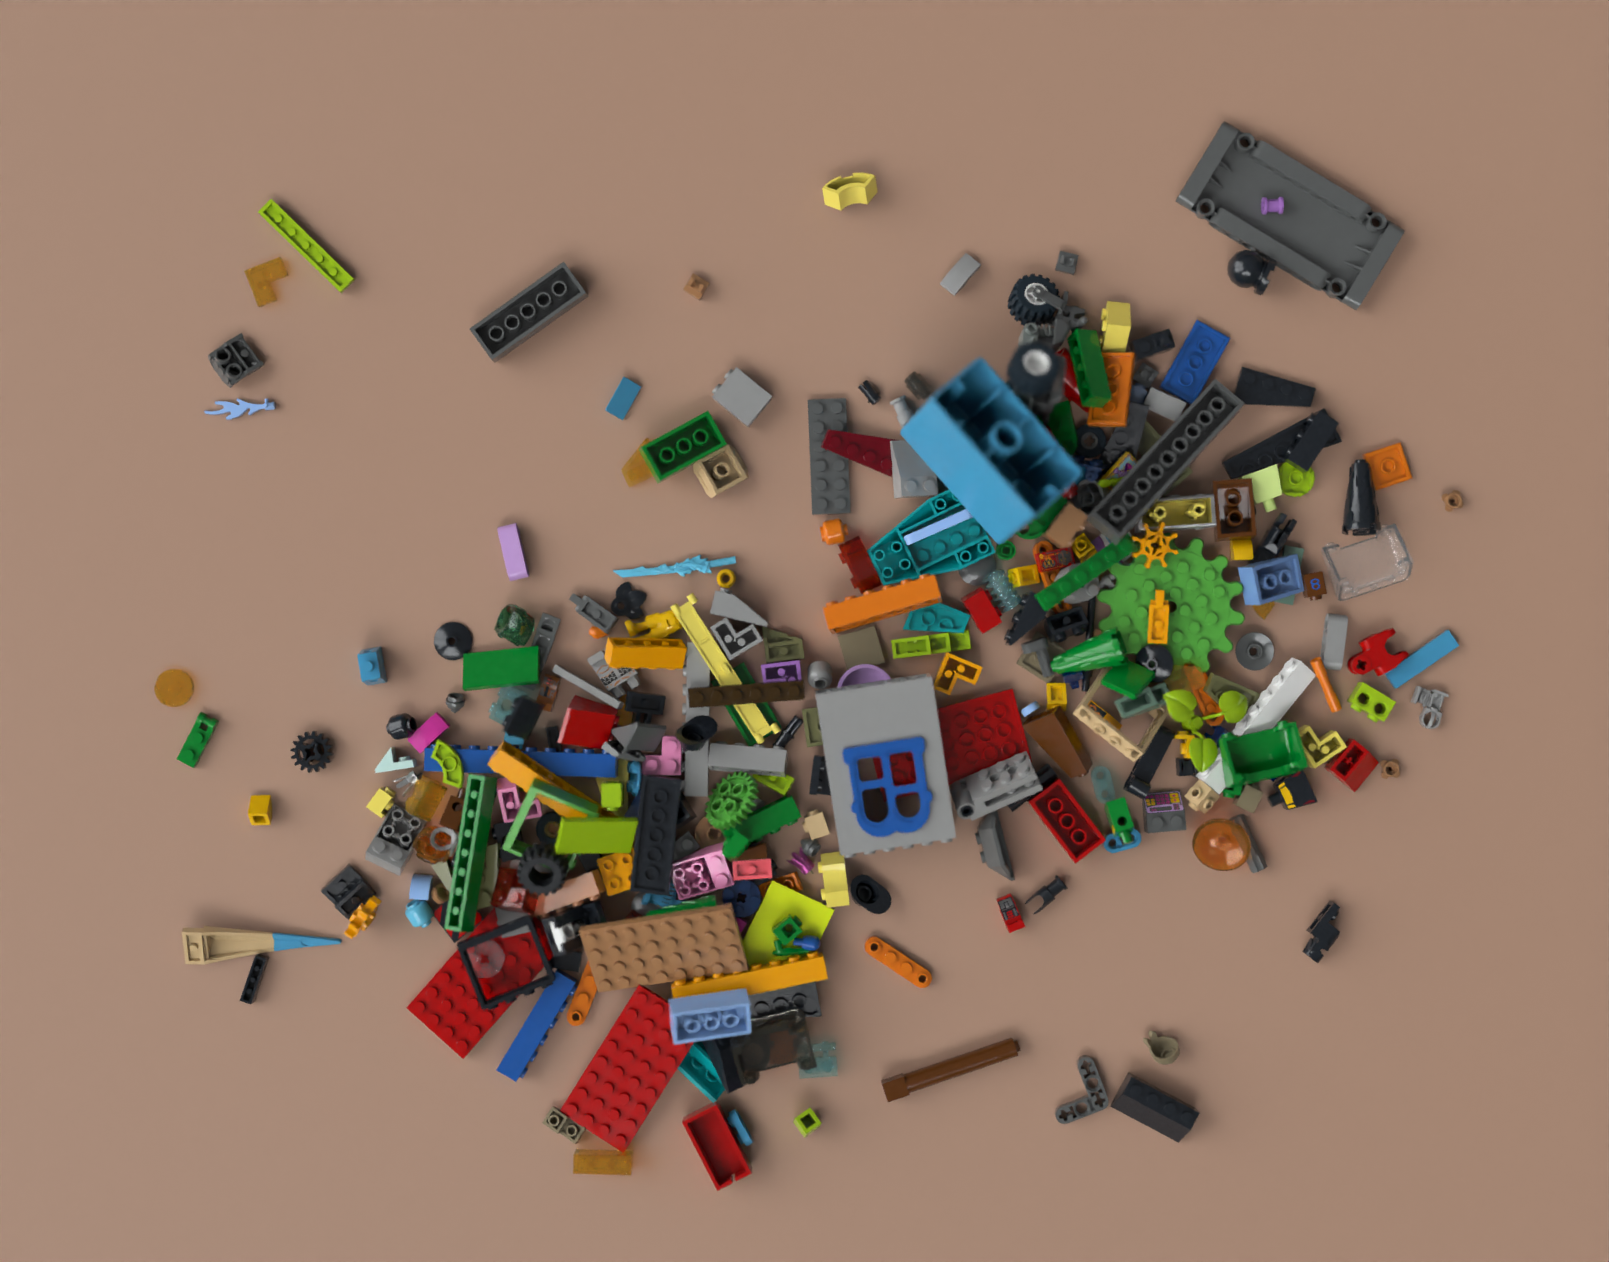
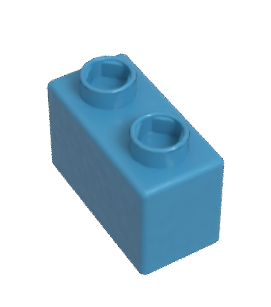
M982 358L976 359L934 394L901 429L902 437L997 544L1005 543L1042 513L1082 476V470Z

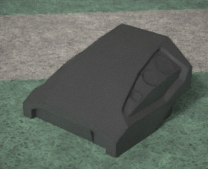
M242 333L208 354V359L213 369L230 388L264 366V363L257 358L248 346Z

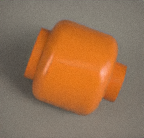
M839 518L824 521L820 527L822 542L825 541L827 545L843 543L845 536L849 535L847 524H843Z

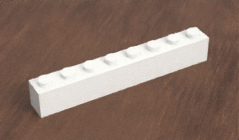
M1292 657L1284 664V668L1272 679V683L1260 694L1256 703L1249 707L1244 718L1237 722L1232 731L1233 734L1241 736L1273 729L1314 679L1316 674L1302 661ZM1220 747L1218 748V756L1215 762L1204 772H1199L1196 775L1198 779L1219 795L1226 787Z

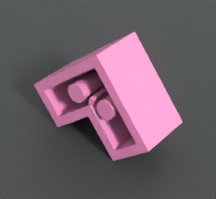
M663 735L662 754H644L646 759L642 761V775L682 774V746L676 736Z
M506 777L497 779V793L504 823L513 822L527 793L525 791L519 792L518 785L511 783ZM536 797L525 819L542 817V803Z

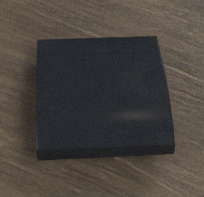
M350 864L321 889V892L348 920L361 903L365 905L370 897L372 898L373 895H376L375 890Z

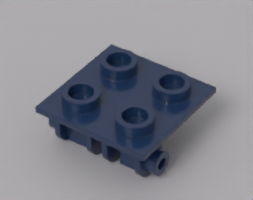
M1074 454V456H1071V459L1077 465L1087 467L1086 479L1088 481L1098 479L1102 475V471L1108 467V465L1103 464V460L1092 459V461H1088L1081 455Z

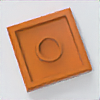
M1401 442L1363 454L1364 460L1370 464L1375 491L1412 479Z

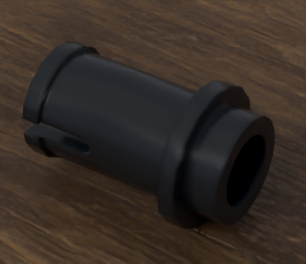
M866 380L863 382L864 386L860 385L858 389L868 399V403L874 405L881 399L880 392L877 393L869 381Z

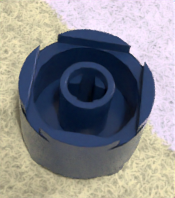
M753 879L734 880V885L724 888L722 895L723 905L732 904L735 917L750 916L760 905V888ZM740 892L742 895L746 894L745 901L737 899Z

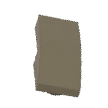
M554 1106L542 1122L574 1144L579 1142L586 1130L585 1127L571 1120Z

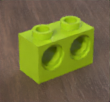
M1364 682L1357 683L1347 700L1348 703L1352 704L1350 708L1359 713L1361 711L1367 713V718L1376 723L1378 721L1385 722L1396 703ZM1363 693L1366 696V700L1361 704L1358 697ZM1378 703L1382 705L1380 713L1375 711V706Z
M604 781L601 784L602 807H606L607 811H616L624 805V781Z

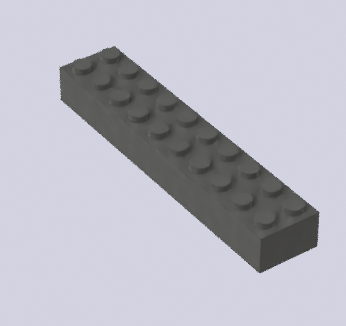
M1214 379L1090 513L1087 521L1117 545L1232 421L1245 403L1218 380Z

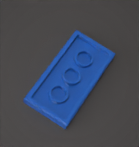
M1196 320L1159 388L1191 405L1200 395L1231 338Z

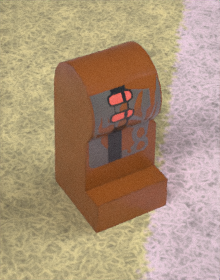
M545 674L536 701L545 705L543 709L545 711H553L559 691L560 677Z

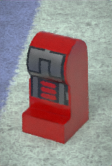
M1011 893L997 898L996 900L1007 931L1011 933L1024 928V922Z

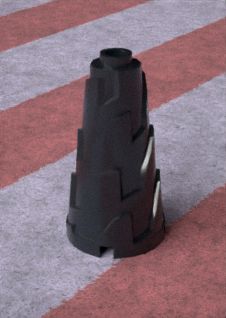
M1358 459L1354 461L1355 463L1351 465L1349 471L1342 534L1348 535V530L1353 531V536L1375 535L1376 531L1381 533V522L1379 520V510L1373 487L1372 470L1370 464L1366 463V460Z

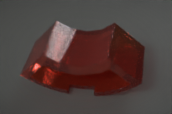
M859 536L838 545L841 551L838 554L842 564H847L851 572L852 578H850L854 589L858 588L860 593L863 594L882 585Z

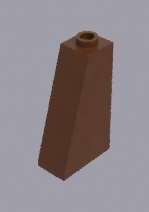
M1060 705L1031 716L1022 725L1024 730L1070 778L1076 776L1083 777L1089 773L1088 770L1093 763Z

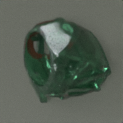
M508 604L501 610L494 630L499 638H504L517 647L525 646L534 631L535 621L523 608Z

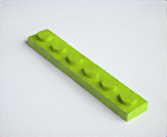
M270 199L258 211L340 293H343L355 280L274 200Z

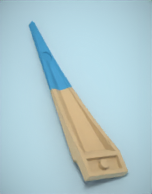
M210 926L183 928L182 930L185 964L205 965L272 951L340 944L342 941L335 938Z

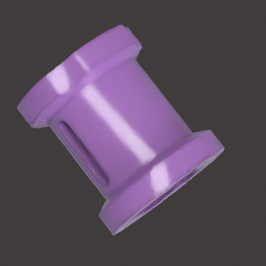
M1262 197V215H1266L1268 212L1283 213V197L1278 199Z

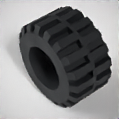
M541 842L540 845L534 843L532 847H527L521 856L517 871L518 881L520 884L523 883L522 887L525 890L528 888L531 894L535 892L537 896H541V894L549 896L550 892L552 894L556 893L557 889L560 890L565 883L569 861L568 858H565L566 854H556L555 847H553L554 844L549 843V845H546L545 842ZM546 865L553 872L541 873L534 866Z

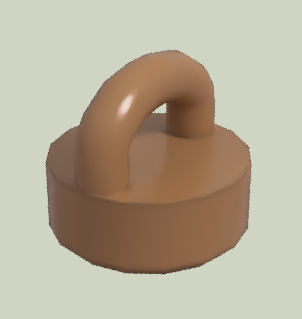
M443 883L431 889V897L437 904L449 900L450 893Z

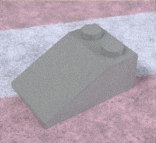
M906 440L890 441L894 499L938 495L937 475Z
M720 588V591H715L711 614L768 626V623L738 597L732 595V590Z

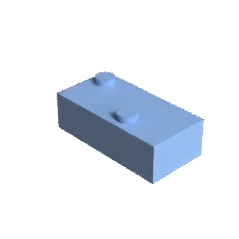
M746 988L669 999L670 1027L674 1045L751 1034L750 1001Z

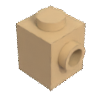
M818 809L807 812L808 816L804 817L805 821L802 822L805 833L809 832L811 840L830 834L823 811L818 812Z

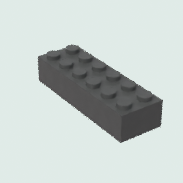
M562 262L472 326L470 331L490 359L496 363L586 299L588 295L567 265Z

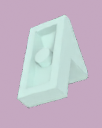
M391 747L376 767L375 773L416 767V759H410V756L399 757V761H397L395 747Z

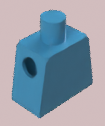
M375 647L361 650L357 657L362 682L368 686L386 683L387 677L382 648Z

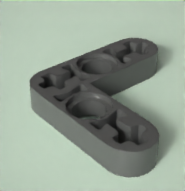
M1081 1056L1077 1060V1068L1088 1095L1056 1108L1055 1117L1061 1124H1068L1104 1110L1108 1106L1109 1100L1096 1065L1089 1056ZM1084 1060H1086L1088 1063L1091 1062V1064L1088 1065L1091 1074H1088L1085 1077L1084 1074H1087V1071L1084 1067H1081L1083 1065ZM1090 1078L1098 1080L1096 1087L1090 1088L1087 1085ZM1098 1091L1101 1099H1105L1102 1101V1105L1095 1103L1097 1101L1095 1093L1091 1095V1092ZM1079 1103L1087 1105L1085 1112L1080 1113L1076 1110ZM1071 1106L1073 1107V1111L1076 1114L1075 1116H1073L1072 1112L1068 1113L1066 1115V1119H1063V1117H1059V1115H1061L1062 1110H1064L1065 1112L1071 1111V1109L1069 1108Z

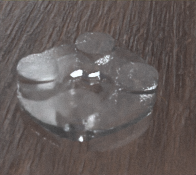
M489 940L467 949L478 978L493 977L502 969L505 955L500 945L495 941ZM481 954L489 956V963H481Z

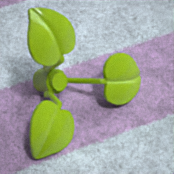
M1173 690L1163 695L1171 717L1175 721L1181 722L1184 730L1192 731V734L1200 737L1191 740L1189 754L1196 769L1199 772H1204L1217 759L1218 748L1212 739H1204V736L1197 730L1202 727L1203 720L1224 715L1228 723L1241 721L1247 712V698L1237 691L1224 692L1219 699V707L1222 712L1200 717L1194 715L1193 710L1197 706V700L1191 692L1187 690Z

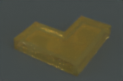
M281 257L244 271L258 307L277 301L271 282L288 276Z

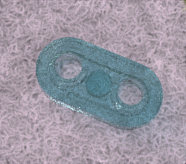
M1096 766L1092 769L1090 775L1095 797L1100 803L1106 804V802L1112 801L1115 798L1111 774L1106 767ZM1098 772L1103 773V777L1101 779L1097 778ZM1106 790L1108 792L1107 797H1102V791Z

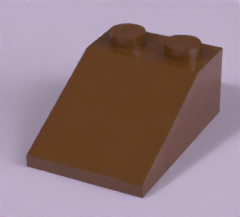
M1252 478L1212 481L1216 526L1214 527L1215 542L1254 539L1257 536Z

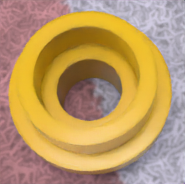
M723 569L717 574V583L721 587L730 588L734 585L736 576L733 571ZM724 575H728L730 577L729 582L723 581Z

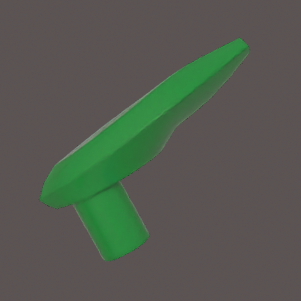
M779 939L773 941L775 950L772 954L776 956L799 955L809 952V950L801 948H783Z

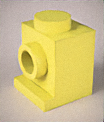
M381 787L366 807L383 818L387 815L385 810L389 811L395 803L393 799L396 792L389 787Z

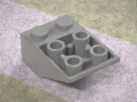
M393 804L369 845L365 859L400 876L428 820Z

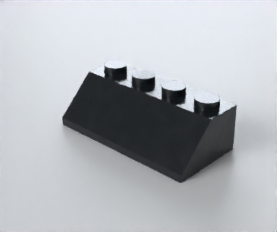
M1129 1072L1111 1104L1112 1108L1178 1143L1192 1129L1200 1114L1195 1107Z

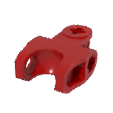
M1389 628L1382 632L1371 634L1361 640L1359 645L1363 651L1348 660L1347 668L1352 674L1363 675L1374 670L1377 676H1381L1396 668L1409 654L1407 651H1401L1391 655L1386 651V641L1396 633L1394 628ZM1358 662L1362 663L1360 665V668L1356 667L1358 665Z

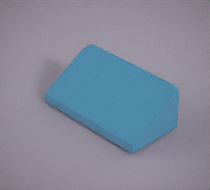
M623 377L605 410L624 420L641 386Z

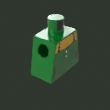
M1125 797L1106 802L1104 811L1113 836H1119L1122 845L1132 843L1131 832H1133L1134 825Z

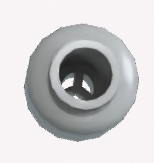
M815 661L809 665L808 683L810 686L816 689H824L832 683V667L829 663Z

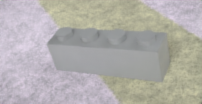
M724 741L710 743L708 758L710 770L736 771L737 773L742 771L748 774L786 777L788 752L783 747L774 746L771 749L758 744L750 747L744 743L728 745Z

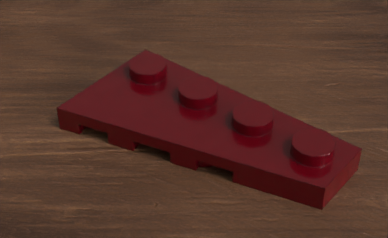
M828 429L821 448L891 477L890 441L899 440Z

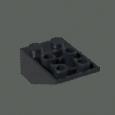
M1029 591L1022 594L1019 601L1021 608L1019 612L1017 611L1013 615L1011 622L1014 624L1012 629H1008L1005 634V645L1012 646L1046 617L1048 611H1044L1034 596L1037 593Z

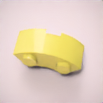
M852 173L853 176L834 178L822 188L825 205L841 211L851 204H868L878 192L875 175Z
M840 851L820 854L821 862H818V871L823 873L824 889H821L822 900H826L827 908L850 905L844 855L841 856Z

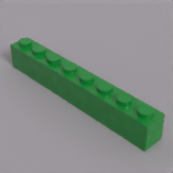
M468 775L444 929L458 932L474 931L496 791V777Z

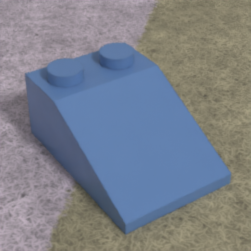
M1297 554L1238 567L1240 581L1243 585L1245 605H1262L1304 591Z

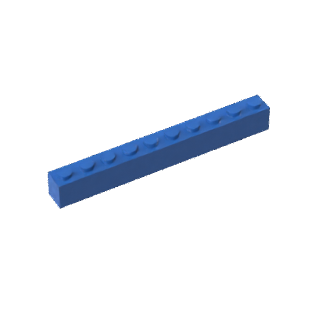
M431 744V747L425 748L424 771L443 772L440 764L431 758L436 744ZM450 745L459 755L465 773L500 774L488 766L491 756L499 746H488V749H480L479 745H469V749H461V745ZM526 747V751H521L557 776L618 777L619 758L612 756L605 750H602V753H594L595 749H583V753L575 752V749L564 748V752H556V748H545V751H537V747Z

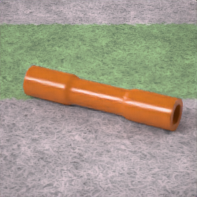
M1321 657L1313 658L1310 663L1321 684L1331 712H1338L1342 709V706L1329 681Z

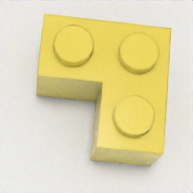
M1107 301L1106 308H1102L1101 331H1103V335H1099L1098 338L1101 352H1125L1131 329L1130 303Z
M1303 725L1298 729L1306 760L1311 768L1318 767L1347 747L1337 731L1330 730L1318 738L1309 725Z

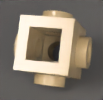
M1199 779L1184 797L1189 801L1188 806L1194 811L1200 810L1206 814L1220 796Z

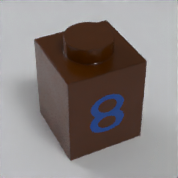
M1323 571L1302 575L1304 598L1310 597V601L1322 599L1321 595L1327 594Z

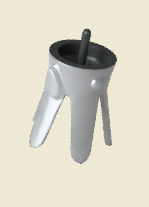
M412 770L407 776L393 781L406 778L398 783L396 788H401L411 783L403 793V797L421 783L418 777L422 773L416 775Z

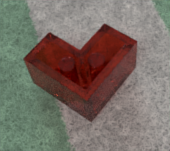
M500 867L490 905L503 911L534 914L539 896L529 893L528 890L522 887L523 883L520 884L518 881L517 869Z

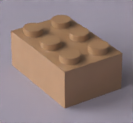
M1070 502L1066 503L1041 536L1058 549L1070 547L1076 539L1074 534L1082 531L1087 525L1086 519L1088 516Z

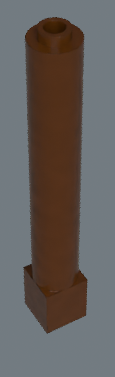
M1009 1038L904 1075L901 1073L881 1080L887 1101L891 1102L908 1096L911 1092L1017 1057L1018 1052L1021 1050L1018 1041H1013V1038Z

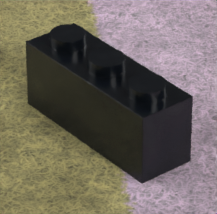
M1320 410L1315 413L1312 412L1306 420L1307 426L1304 430L1300 429L1295 437L1297 441L1294 445H1290L1285 452L1286 458L1284 461L1302 473L1309 470L1339 424Z

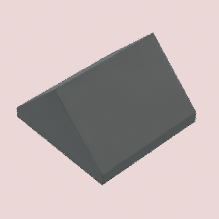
M634 723L612 729V734L625 749L655 752L667 729L664 725Z

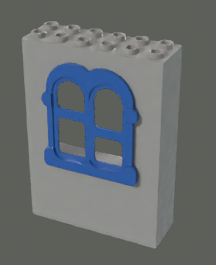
M930 673L815 691L840 855L850 858L855 857L856 853L864 852V855L876 853L875 850L883 849V852L895 850L894 847L902 846L903 849L913 848L914 844L921 843L922 846L932 845L933 841L941 840V843L951 842L952 838H956L933 681ZM910 751L913 753L917 781L914 784L894 786L889 756L895 753ZM879 756L882 762L883 778L865 782L860 781L857 761L863 758ZM884 787L889 808L887 818L881 822H872L866 817L864 812L862 791ZM918 792L920 797L919 812L910 818L900 815L896 808L895 796L903 793Z

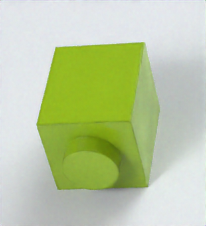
M811 1108L797 1116L793 1122L804 1138L821 1126L820 1120Z

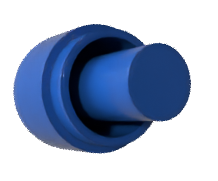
M803 935V938H794L793 945L802 946L804 950L816 951L819 949L821 942L817 936Z

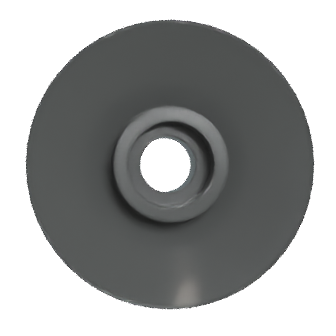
M1251 632L1240 638L1236 645L1235 654L1238 662L1244 668L1257 671L1264 669L1271 663L1274 656V647L1266 635ZM1251 648L1256 649L1255 655L1250 653Z

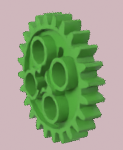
M735 771L733 776L728 774L727 779L722 778L721 784L716 783L717 788L712 789L713 794L708 796L710 801L705 803L708 806L704 810L707 813L705 817L708 819V822L722 831L724 829L729 830L731 826L735 828L737 822L742 824V819L748 818L747 813L753 812L751 807L756 806L754 800L759 798L755 795L759 792L756 780L746 772L740 771L737 773Z

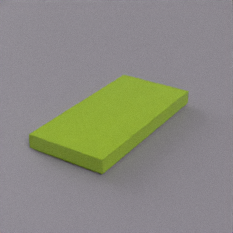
M636 817L562 818L555 846L556 854L631 853L638 820Z

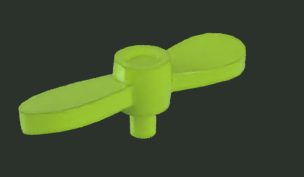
M1124 476L1100 479L1098 486L1101 488L1116 486Z

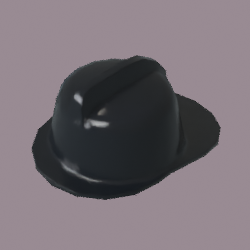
M705 715L696 716L679 727L675 735L684 752L698 751L717 732L718 725L712 717Z
M863 874L856 876L852 880L850 891L855 904L864 907L873 914H882L889 910L891 896L882 885L870 876Z

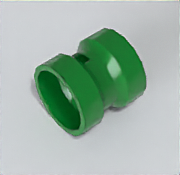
M1010 541L998 544L995 549L996 555L1003 561L1009 560L1015 556L1016 547Z

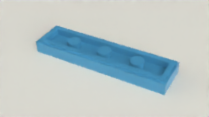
M1446 630L1406 657L1396 668L1385 673V676L1393 688L1397 689L1457 648L1459 644L1450 631Z

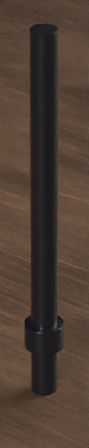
M1096 595L1088 600V627L1085 641L1093 638ZM1093 670L1081 671V676H1083L1082 691L1087 692L1090 688V677H1092Z

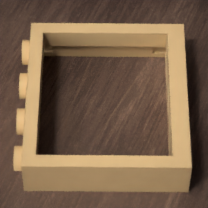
M1105 667L1100 671L1073 714L1134 762L1144 754L1169 711L1167 705L1147 712L1154 719L1138 745H1136L1087 706L1101 685L1102 678L1112 668Z

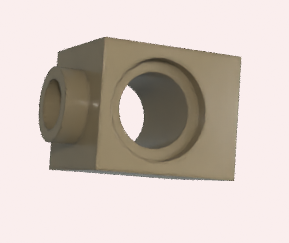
M1253 783L1242 785L1241 796L1236 795L1232 804L1254 813L1263 792L1259 791L1260 787Z

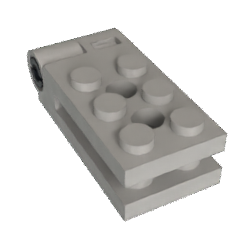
M1027 751L954 782L950 786V793L958 816L962 819L971 818V820H975L1043 790Z

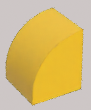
M1251 539L1230 541V561L1253 560Z
M251 795L248 809L251 825H271L272 801L270 795Z

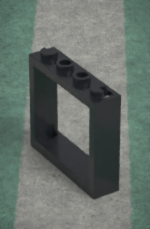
M531 914L460 941L456 945L482 1010L488 1009L489 1011L499 1007V1003L506 1001V1004L517 1000L516 996L521 994L528 996L534 993L536 988L541 986L543 989L553 985V981L556 980ZM528 925L547 975L487 999L467 949Z

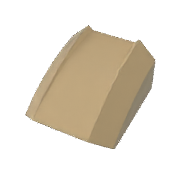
M730 444L693 464L694 474L697 476L706 494L711 498L749 478L745 464L737 450Z

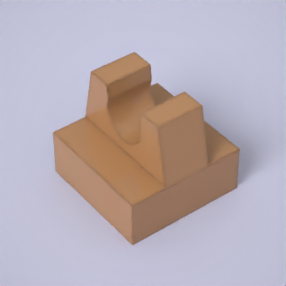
M693 273L683 290L700 300L710 283Z

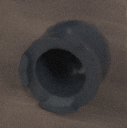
M1239 251L1228 262V276L1231 282L1238 287H1254L1255 294L1263 295L1270 282L1267 279L1270 270H1275L1277 260L1269 257L1267 261H1264L1262 256L1255 251Z

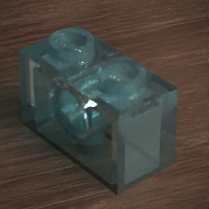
M515 686L501 687L497 694L500 696L497 703L493 702L488 712L491 713L489 718L502 725L505 717L513 711L512 708L510 710L503 708L504 700L508 699L513 703L515 698L522 695L529 696V693Z

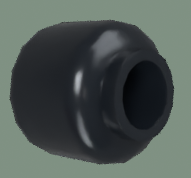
M403 713L390 717L386 729L391 737L400 740L410 738L417 729V723L412 716Z

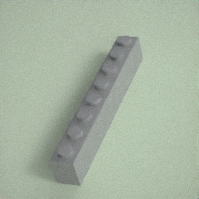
M687 642L685 655L687 657V665H683V676H686V684H683V696H686V703L682 704V715H686V722L696 716L705 715L710 717V707L689 708L688 688L710 686V669L693 642ZM709 739L701 750L687 752L682 750V753H685V761L681 762V772H685V780H682L681 792H685L684 796L708 797Z

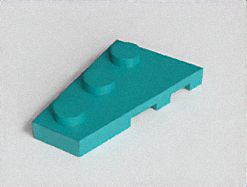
M937 603L910 611L903 630L964 634L971 615Z

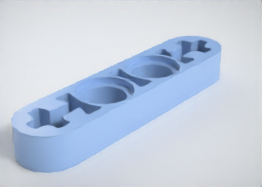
M966 509L908 534L903 538L906 545H910L973 516Z

